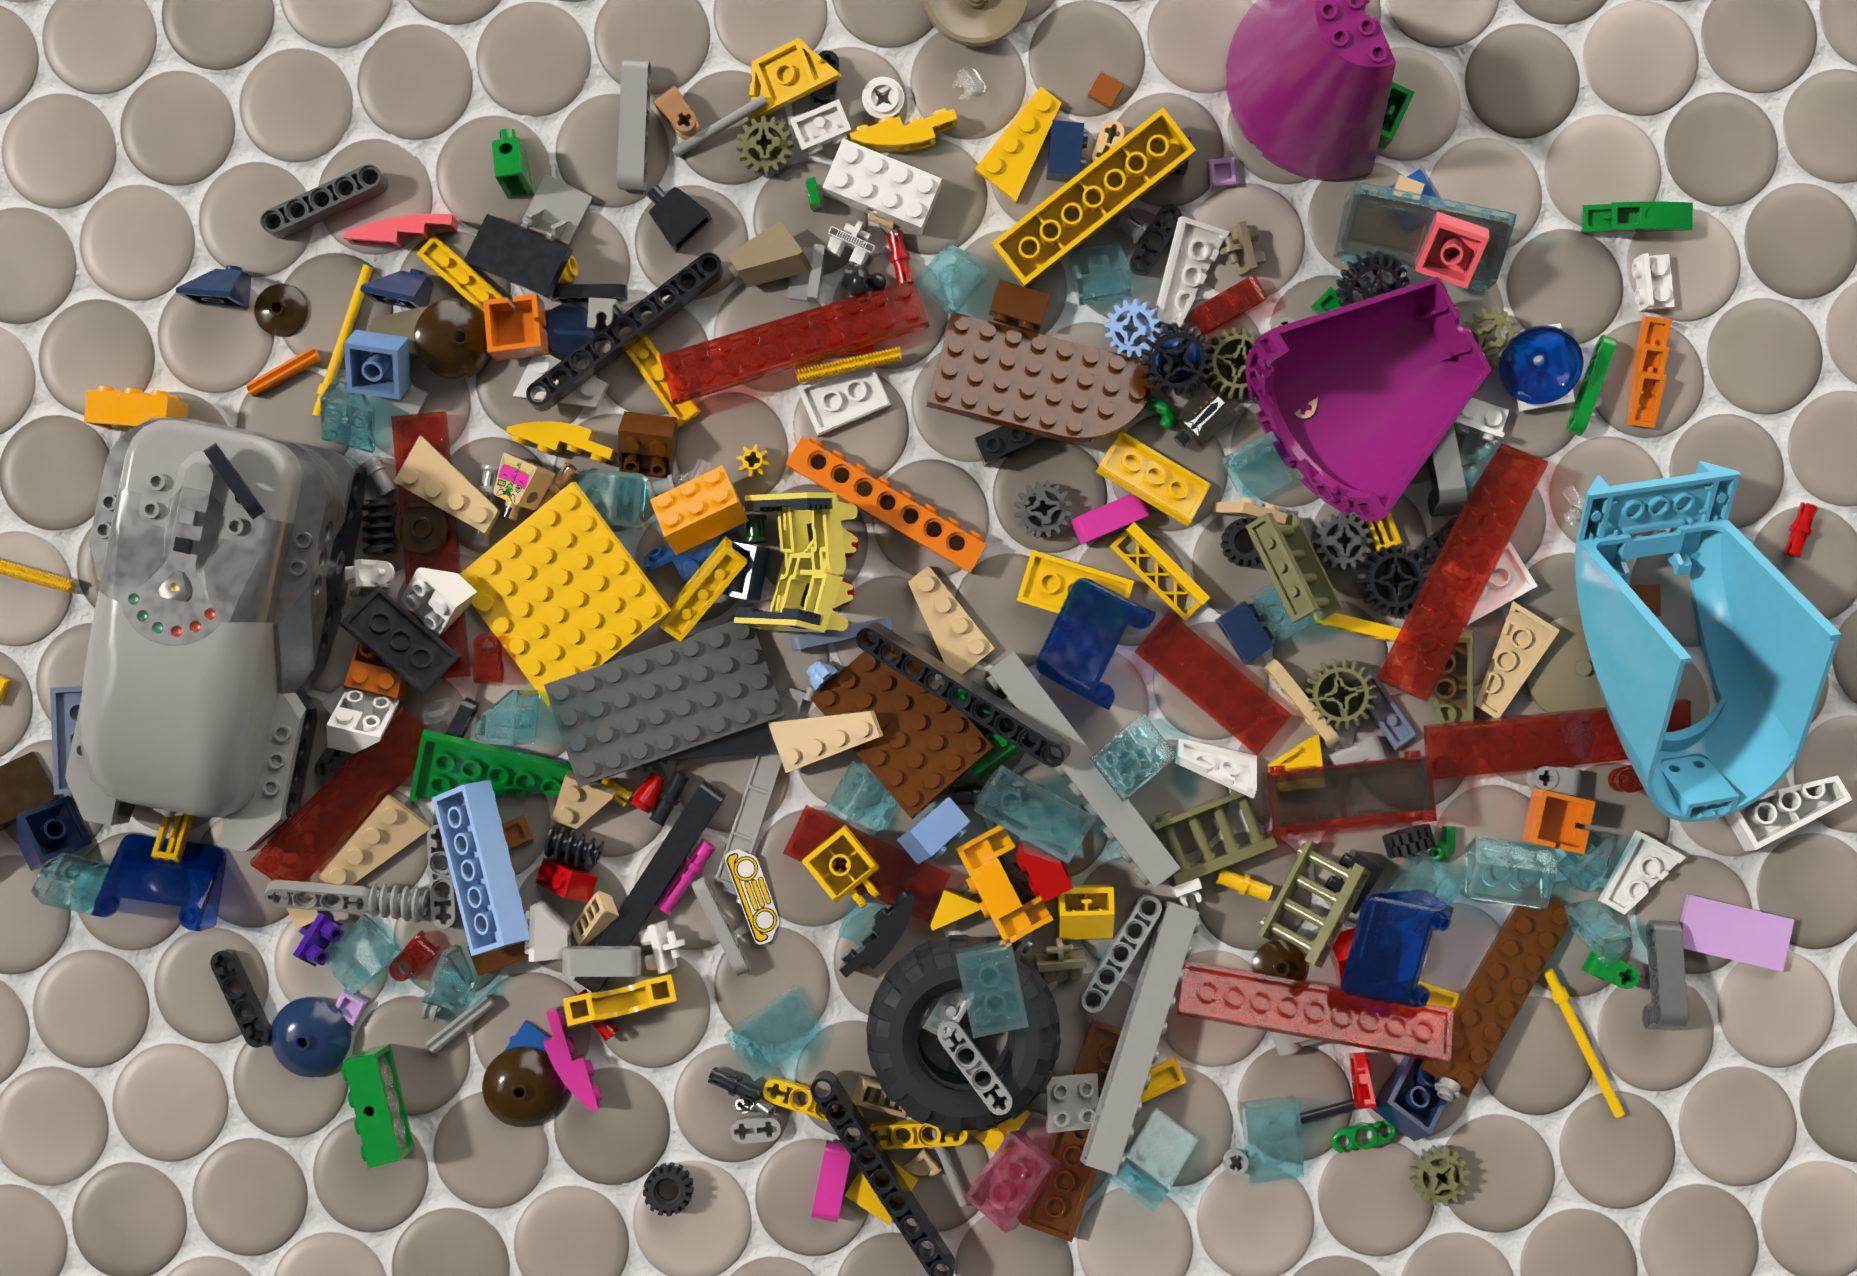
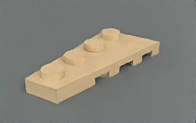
M421 435L393 481L487 535L501 513L485 495L474 487L460 471L452 466Z
M929 565L908 581L941 657L947 666L960 674H964L995 649Z
M1513 601L1475 705L1498 720L1560 630Z
M874 710L768 723L786 773L883 736Z
M387 794L320 873L319 878L327 884L353 885L427 832L431 825Z

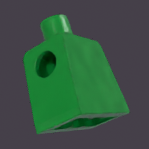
M506 128L500 130V139L492 142L495 178L508 199L534 194L525 148L519 137H516L514 129Z

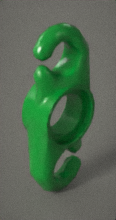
M1384 1120V1124L1389 1126L1391 1131L1389 1135L1383 1136L1380 1134L1381 1121H1376L1373 1124L1360 1122L1356 1125L1338 1129L1332 1135L1331 1144L1335 1151L1343 1153L1344 1148L1338 1144V1138L1346 1136L1349 1140L1346 1150L1351 1151L1355 1148L1367 1150L1392 1142L1397 1135V1128ZM1361 1129H1368L1371 1132V1138L1366 1143H1360L1357 1140V1134Z

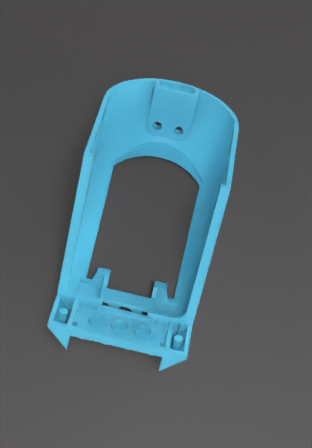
M1699 460L1695 474L1613 486H1609L1598 475L1586 493L1575 549L1576 587L1581 621L1594 672L1608 714L1622 747L1654 807L1666 817L1684 822L1709 821L1735 813L1763 797L1785 777L1795 764L1804 746L1841 637V633L1728 520L1741 473ZM1671 528L1670 533H1668L1666 530H1661ZM1661 530L1657 532L1655 535L1649 536L1635 534L1631 537L1629 535L1633 533ZM1666 554V559L1673 566L1676 576L1689 574L1701 646L1719 703L1705 718L1686 729L1666 732L1685 663H1691L1692 657L1629 587L1627 581L1630 572L1626 559Z

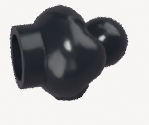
M858 265L854 268L846 267L841 287L848 289L854 298L867 294V284L874 291H881L885 288L886 278L883 274L878 273V271L870 275L868 268L864 265Z

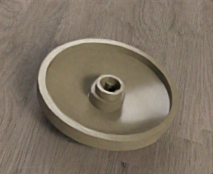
M923 0L930 22L944 37L961 45L979 47L994 44L1010 35L1022 21L1027 9L1028 0Z
M1581 615L1563 616L1549 621V624L1560 631L1525 680L1524 685L1528 694L1539 708L1558 719L1589 721L1607 714L1608 711L1597 682L1587 646Z

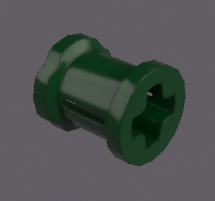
M748 514L747 518L749 521L746 522L744 542H767L764 521L767 520V515Z

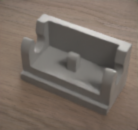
M589 298L587 328L596 335L605 328V325L609 327L613 321L623 315L625 312L624 308L616 299Z

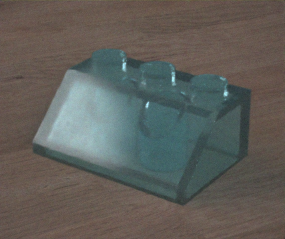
M1475 837L1466 847L1465 898L1547 909L1557 874L1556 848Z

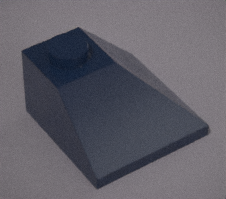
M227 265L225 269H214L176 287V293L196 304L249 308L251 276L242 271L241 267Z
M410 269V272L398 271L363 284L360 287V291L375 302L415 309L429 305L434 282L426 276V272Z
M69 795L16 815L19 847L31 871L56 862L92 844Z

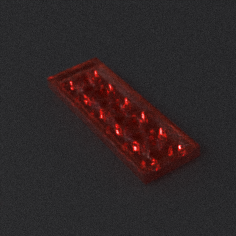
M1170 611L1163 616L1134 651L1136 655L1256 756L1291 717V714Z
M806 804L783 854L802 862L808 854L846 824L879 865V869L868 877L880 893L877 899L892 906L895 903L893 899L905 889L908 892L915 887L918 891L911 915L927 923L929 922L951 873L926 861L917 864L907 852ZM835 858L837 861L835 864L836 869H847L845 866L847 860L845 858ZM863 883L856 887V889L870 895Z

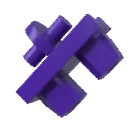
M319 912L309 930L301 927L298 931L304 935V938L293 955L313 966L317 964L324 965L329 958V952L325 950L330 942H338L344 934V931L340 928L342 924Z

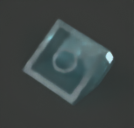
M1120 241L1078 248L1068 255L1074 290L1079 306L1094 305L1098 302L1121 300L1132 296L1130 267Z
M947 242L914 280V284L950 315H954L988 278L989 270L969 253Z
M1273 582L1250 596L1253 600L1251 604L1255 607L1259 616L1262 615L1268 623L1265 626L1270 630L1273 637H1277L1279 641L1316 622L1311 614L1301 621L1293 623Z
M1594 899L1570 903L1564 907L1570 929L1606 967L1633 948L1631 941L1632 933L1623 923L1618 925L1612 919V912L1604 904L1599 905Z

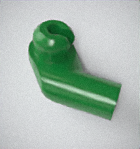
M1149 396L1144 408L1156 412L1162 417L1159 421L1161 427L1167 430L1172 429L1173 424L1177 422V416L1167 402Z
M1442 826V840L1429 851V856L1433 861L1442 862L1455 852V826Z

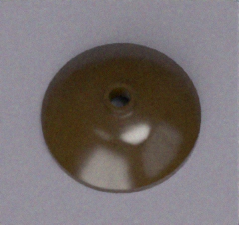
M449 298L433 303L419 316L414 329V345L420 360L430 371L448 379H464L479 373L489 363L492 356L487 352L485 316L479 307L466 300ZM457 332L462 334V342L456 341L455 334Z
M529 1046L513 1047L500 1053L488 1066L482 1082L483 1098L490 1112L501 1122L514 1127H530L548 1119L559 1106L564 1091V1083L555 1071L548 1054ZM522 1088L524 1095H518L515 1089Z

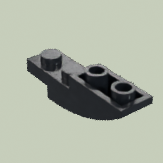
M915 887L908 892L905 889L893 899L895 903L888 909L885 906L873 916L875 919L871 928L873 931L861 940L862 945L856 950L851 948L842 956L839 971L845 978L864 962H867L874 969L894 948L905 930L912 913L918 891Z

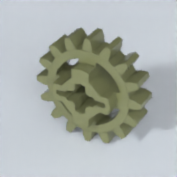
M762 116L759 123L752 118L751 127L747 125L742 126L745 134L737 135L738 140L742 142L736 144L737 151L742 152L738 155L740 161L747 160L745 163L746 169L749 170L754 167L756 175L761 170H764L765 175L769 176L771 169L778 174V166L787 167L786 158H793V153L788 150L794 148V142L789 140L792 134L790 131H785V123L782 122L777 126L775 117H772L770 122H766L765 116ZM770 131H773L776 134H778L781 139H779V137H774L773 135H771ZM759 132L754 138H751L755 133ZM765 137L769 144L767 146L766 155L762 150L763 143L765 142ZM749 153H751L752 155H757L761 159V162L752 158ZM776 154H780L776 159L772 160Z
M1484 308L1482 309V316L1478 317L1473 313L1474 321L1472 323L1465 321L1464 324L1478 337V346L1485 354L1487 362L1493 361L1494 365L1498 366V359L1502 358L1507 362L1509 360L1506 354L1508 352L1516 353L1512 345L1520 343V339L1514 337L1515 334L1520 332V329L1512 328L1516 322L1514 318L1506 320L1508 312L1504 311L1501 315H1498L1497 308H1493L1492 313L1488 314ZM1487 320H1495L1488 326L1483 327L1479 325ZM1504 325L1508 329V341L1503 339L1501 335ZM1493 331H1496L1494 335L1497 340L1495 342L1489 341L1485 345L1486 339L1484 334H1491ZM1498 348L1502 350L1494 355H1486L1492 349Z
M1432 1145L1430 1153L1423 1148L1421 1150L1423 1157H1414V1160L1418 1163L1417 1166H1410L1409 1168L1415 1173V1175L1409 1177V1180L1416 1184L1413 1190L1417 1194L1421 1193L1420 1197L1425 1202L1430 1199L1433 1206H1437L1439 1200L1444 1206H1448V1199H1452L1457 1203L1456 1195L1458 1193L1461 1195L1466 1194L1462 1186L1470 1185V1182L1464 1178V1176L1470 1174V1171L1463 1167L1467 1162L1462 1157L1458 1158L1459 1153L1454 1149L1449 1153V1148L1444 1145L1440 1151L1435 1145ZM1456 1170V1179L1454 1180L1453 1173ZM1425 1171L1426 1179L1423 1182V1172ZM1438 1172L1440 1174H1443V1177L1441 1179L1439 1177H1436V1174Z

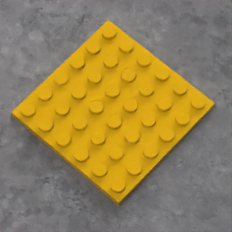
M571 482L459 574L477 591L471 602L548 707L551 705L544 684L607 663L672 611L576 482Z

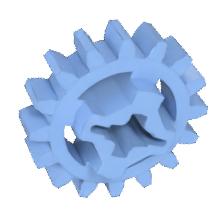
M1140 298L1134 299L1132 304L1129 299L1123 300V306L1120 304L1114 305L1116 313L1109 312L1107 314L1112 320L1111 322L1104 323L1105 327L1110 328V332L1105 334V337H1112L1113 341L1110 343V347L1119 346L1118 354L1127 350V357H1132L1135 351L1138 357L1144 354L1140 352L1141 349L1149 350L1150 346L1145 342L1138 345L1140 337L1148 335V339L1153 342L1156 338L1152 335V331L1155 330L1158 333H1162L1161 328L1157 327V323L1163 320L1162 318H1155L1154 315L1158 311L1157 308L1148 309L1150 306L1149 301L1140 305ZM1129 310L1127 318L1120 321L1119 319L1122 314ZM1143 314L1147 317L1149 323L1145 321ZM1134 323V326L1138 327V331L1134 332L1133 329L1129 328V325ZM1118 332H1120L1121 335L1125 338L1124 341L1121 339Z

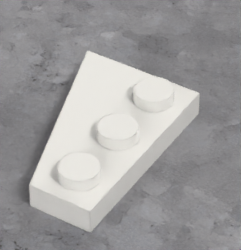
M551 355L531 357L513 397L527 398L526 390L528 386L561 360ZM565 375L559 376L555 384L559 386L564 385L568 381V377ZM593 376L559 403L598 408L609 384ZM538 392L534 399L543 401L547 394L546 392Z
M1181 738L1178 739L1176 745V764L1254 799L1257 791V755Z
M1635 830L1597 901L1625 915L1648 894V890L1659 880H1663L1669 874L1668 872L1677 863L1680 864L1686 856Z

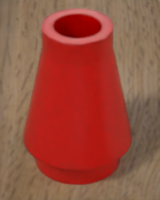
M651 772L643 784L632 794L631 797L633 799L630 804L649 814L651 809H655L665 779Z

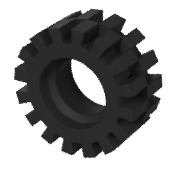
M1249 517L1232 522L1225 528L1221 536L1222 542L1220 545L1224 551L1222 553L1228 557L1230 563L1233 562L1236 566L1248 567L1262 561L1256 547L1251 552L1245 553L1236 546L1237 536L1242 532H1248L1245 526L1254 521Z
M1430 824L1415 825L1382 836L1388 858L1408 856L1409 854H1415L1436 846Z
M670 1162L669 1165L663 1163L660 1167L656 1166L644 1183L643 1196L646 1197L645 1203L646 1205L650 1204L652 1212L654 1210L659 1211L657 1215L662 1216L663 1213H667V1216H672L673 1213H680L682 1209L686 1208L694 1191V1187H692L693 1178L689 1177L690 1172L688 1170L684 1171V1166L680 1164L678 1167L674 1166L675 1163ZM663 1180H673L678 1185L679 1192L676 1197L666 1199L660 1195L658 1186Z

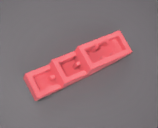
M452 214L398 216L368 223L343 233V238L350 244L403 248L404 238L430 239L431 229L458 231V220Z

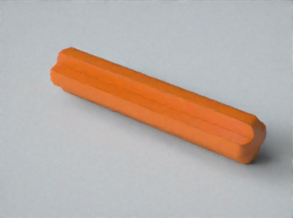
M309 348L249 382L246 385L247 390L252 396L258 397L318 363L321 360L320 354L316 349Z

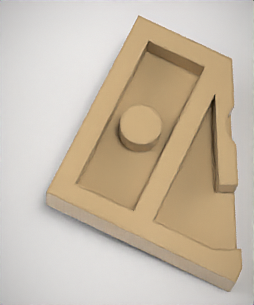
M1240 498L1239 502H1214L1213 513L1237 515V518L1243 519L1249 517L1256 520L1266 513H1272L1277 524H1285L1287 513L1277 511L1278 506L1271 504L1258 506L1255 505L1256 500Z
M568 771L565 775L551 820L577 829L614 797L617 790L597 782L579 788L574 773Z

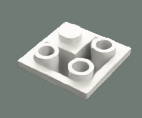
M420 567L415 571L400 600L429 629L440 636L469 607L477 591L458 573Z
M346 688L326 725L328 747L356 753L379 742L399 705V700Z
M539 901L530 906V910L526 911L525 919L529 927L530 939L525 941V954H529V962L562 959V948L572 946V928L547 901Z

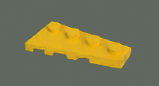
M1043 87L1037 90L975 168L976 173L1014 203L1017 202L1045 138L1050 131L1052 120H1055L1062 102Z

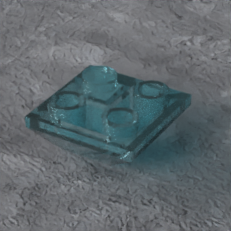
M333 380L320 397L322 440L373 453L375 451L373 406L365 394L347 392V383Z
M62 852L42 867L31 892L41 904L93 915L115 866Z
M363 915L354 923L338 942L333 943L325 950L329 952L328 963L333 975L351 995L363 990L401 954L366 915Z

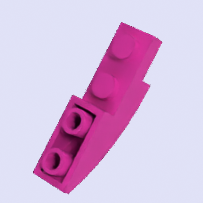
M558 1006L547 1009L546 1015L553 1036L545 1038L543 1043L555 1071L579 1101L592 1111L599 1110L598 1102L603 1100L599 1086H593L590 1077L595 1075L591 1060H585L584 1054L573 1057L572 1054L576 1053L573 1038H567L564 1029L567 1027L565 1012H559Z

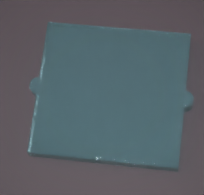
M859 893L866 900L867 906L862 909L851 898L838 936L856 942V945L860 946L862 944L861 940L873 931L871 929L875 920L873 916L884 906L888 909L892 905L877 900L874 896L871 898Z

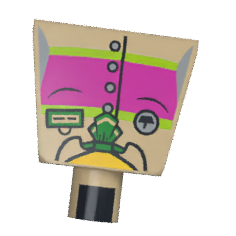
M503 452L493 491L494 495L506 500L501 515L517 520L521 507L536 510L556 473L523 458Z

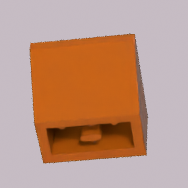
M357 641L344 686L398 699L399 703H404L409 685Z

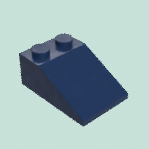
M1421 1038L1416 1040L1381 1088L1375 1100L1376 1108H1371L1413 1141L1431 1136L1448 1102L1437 1095L1438 1091L1435 1089V1083H1438L1439 1079L1420 1068L1432 1047Z

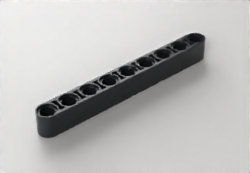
M711 252L700 255L613 321L609 327H605L531 383L526 390V397L532 407L540 412L551 409L718 282L723 274L720 258ZM707 264H715L717 266L713 272L703 270ZM689 279L696 282L692 288H684L682 286L684 281ZM671 295L675 299L671 304H663L661 302L663 297ZM646 311L654 313L650 320L644 321L640 319L641 314ZM624 327L632 329V333L627 337L619 335L620 330ZM603 343L611 345L610 350L606 353L598 352L599 346ZM586 359L590 361L587 368H577V363L580 360ZM565 375L568 377V381L564 385L559 386L555 384L559 376ZM538 392H546L547 395L543 401H534V397Z
M871 623L857 633L856 643L860 649L1046 766L1058 767L1070 755L1071 747L1066 739L882 624ZM868 631L875 635V643L869 640ZM891 645L897 648L899 652L898 657L891 653ZM913 660H917L921 664V671L914 668ZM936 674L943 677L944 685H940L936 681ZM958 689L965 690L968 699H962L958 694ZM981 703H985L990 707L991 714H987L982 710ZM1004 718L1011 719L1014 723V728L1007 727L1004 723ZM1027 732L1034 733L1038 742H1031L1027 737ZM1050 747L1059 749L1061 757H1055L1051 753Z
M703 780L618 910L619 916L609 924L596 946H630L727 795L726 793ZM575 977L574 981L594 993L602 989L609 977Z
M824 1070L819 1072L810 1087L813 1099L929 1276H953L955 1270L954 1256L837 1076L831 1071ZM818 1082H827L831 1089L828 1091L821 1090ZM833 1105H842L846 1112H835ZM855 1127L860 1131V1135L853 1136L847 1129ZM870 1150L875 1154V1157L866 1158L862 1151ZM885 1173L890 1179L882 1181L877 1177V1174ZM901 1196L905 1202L901 1204L895 1203L892 1197ZM914 1218L919 1222V1225L911 1226L906 1220ZM929 1241L934 1247L927 1249L921 1243ZM944 1264L949 1269L947 1271H940L936 1266Z

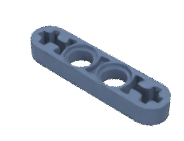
M892 617L848 625L844 631L825 630V633L814 632L790 638L792 651L855 639L859 630L871 623H879L890 630H894ZM868 631V636L873 635V633Z

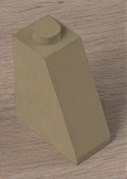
M781 221L727 255L732 263L728 267L736 281L742 279L747 288L804 273L812 269L804 252Z
M430 305L372 318L371 325L367 327L366 331L409 337V356L419 358L414 345V329L419 316Z

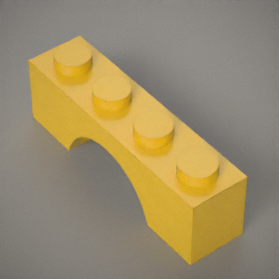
M670 974L647 979L622 988L564 998L563 1007L569 1029L673 1005L677 999Z

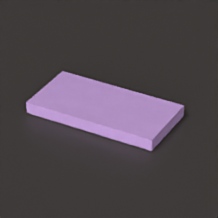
M1686 894L1680 919L1683 948L1783 972L1795 920Z

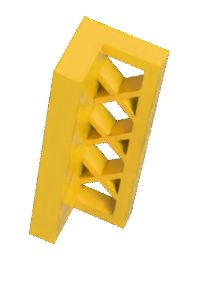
M1135 522L1109 546L1183 621H1186L1200 606L1210 599ZM1129 536L1135 542L1136 554H1125L1117 546ZM1139 547H1140L1146 554H1139ZM1129 557H1136V564ZM1139 557H1150L1154 561V573H1144L1139 568ZM1158 566H1159L1165 573H1158ZM1148 576H1154V582ZM1158 576H1169L1173 580V592H1163L1158 587ZM1177 585H1178L1184 592H1177ZM1167 595H1173V601ZM1177 595H1188L1195 604L1184 613L1177 606Z
M725 537L668 605L672 611L660 620L659 627L681 642L747 564V559L732 548V540Z

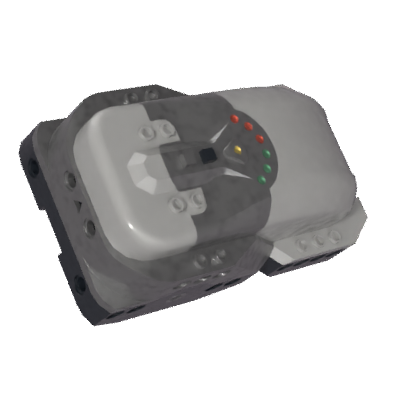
M151 418L125 432L114 444L105 463L89 539L97 601L86 656L82 697L65 779L83 820L110 826L129 823L135 805L152 807L153 810L165 817L187 814L198 817L224 818L218 847L247 852L261 849L298 816L317 725V709L306 692L325 669L342 618L349 585L345 581V567L353 565L363 516L362 506L364 505L366 472L354 459L328 448L297 443L271 434L188 418ZM214 443H217L266 511L254 520L249 516L203 452V450Z

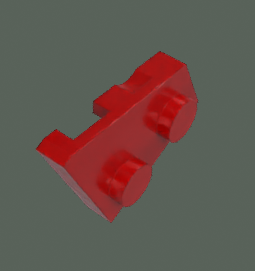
M1365 1052L1349 1053L1355 1108L1362 1109L1376 1108L1370 1078V1060L1368 1057L1366 1058Z

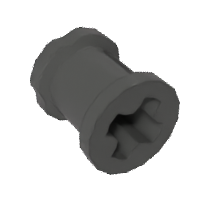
M1127 210L1114 230L1117 232L1119 230L1133 239V243L1137 244L1149 227V224H1143L1131 215L1130 210Z

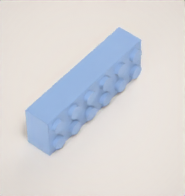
M491 781L464 784L432 797L471 956L529 940L528 924L525 919L522 900L519 895L515 872L512 868L508 845L505 840Z

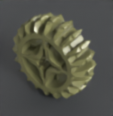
M1235 327L1230 330V336L1227 331H1221V339L1214 336L1211 339L1214 345L1210 344L1211 348L1207 350V352L1213 355V359L1205 360L1212 366L1211 370L1203 369V371L1210 372L1206 374L1208 376L1206 380L1213 379L1209 388L1214 389L1218 385L1220 389L1217 395L1221 396L1226 390L1228 391L1227 399L1230 400L1235 392L1238 400L1244 398V391L1250 397L1247 383L1237 384L1241 373L1246 372V347L1250 350L1253 349L1255 346L1254 339L1257 336L1256 332H1253L1249 337L1246 336V328L1241 330L1240 335H1238ZM1229 344H1237L1232 355L1218 356V352L1222 347ZM1238 356V359L1241 361L1240 363L1243 365L1236 372V368L1233 367L1234 365L1231 362ZM1217 364L1228 371L1229 381L1221 376Z
M1342 658L1341 666H1337L1336 659H1331L1332 667L1329 669L1327 664L1322 662L1320 664L1324 670L1322 673L1317 669L1312 670L1317 679L1307 678L1306 680L1308 683L1313 684V688H1304L1305 693H1312V698H1309L1308 701L1314 703L1315 707L1312 711L1318 710L1321 713L1318 720L1325 717L1326 726L1331 724V721H1334L1335 730L1340 729V722H1344L1345 729L1350 730L1351 725L1349 721L1351 720L1354 721L1356 726H1360L1361 723L1357 717L1361 715L1364 719L1368 720L1369 715L1364 710L1366 708L1372 711L1375 710L1373 705L1368 704L1369 699L1378 700V696L1369 694V691L1377 689V685L1368 686L1367 682L1374 678L1373 675H1367L1364 678L1362 674L1366 672L1367 668L1363 666L1356 671L1357 661H1352L1350 667H1346V658ZM1340 672L1352 674L1359 680L1361 686H1345ZM1332 674V689L1326 693L1318 694L1321 682L1328 675ZM1337 680L1339 686H1343L1342 690L1354 691L1344 696V708L1342 702H1338L1339 698H1327V696L1333 695V693L1338 691ZM1363 694L1360 706L1353 713L1349 714V700L1353 696ZM1320 702H1336L1341 716L1327 713L1322 708Z

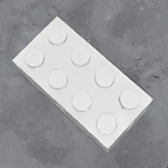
M842 139L822 188L824 196L865 213L874 214L879 218L895 223L897 226L922 235L941 190L942 178Z

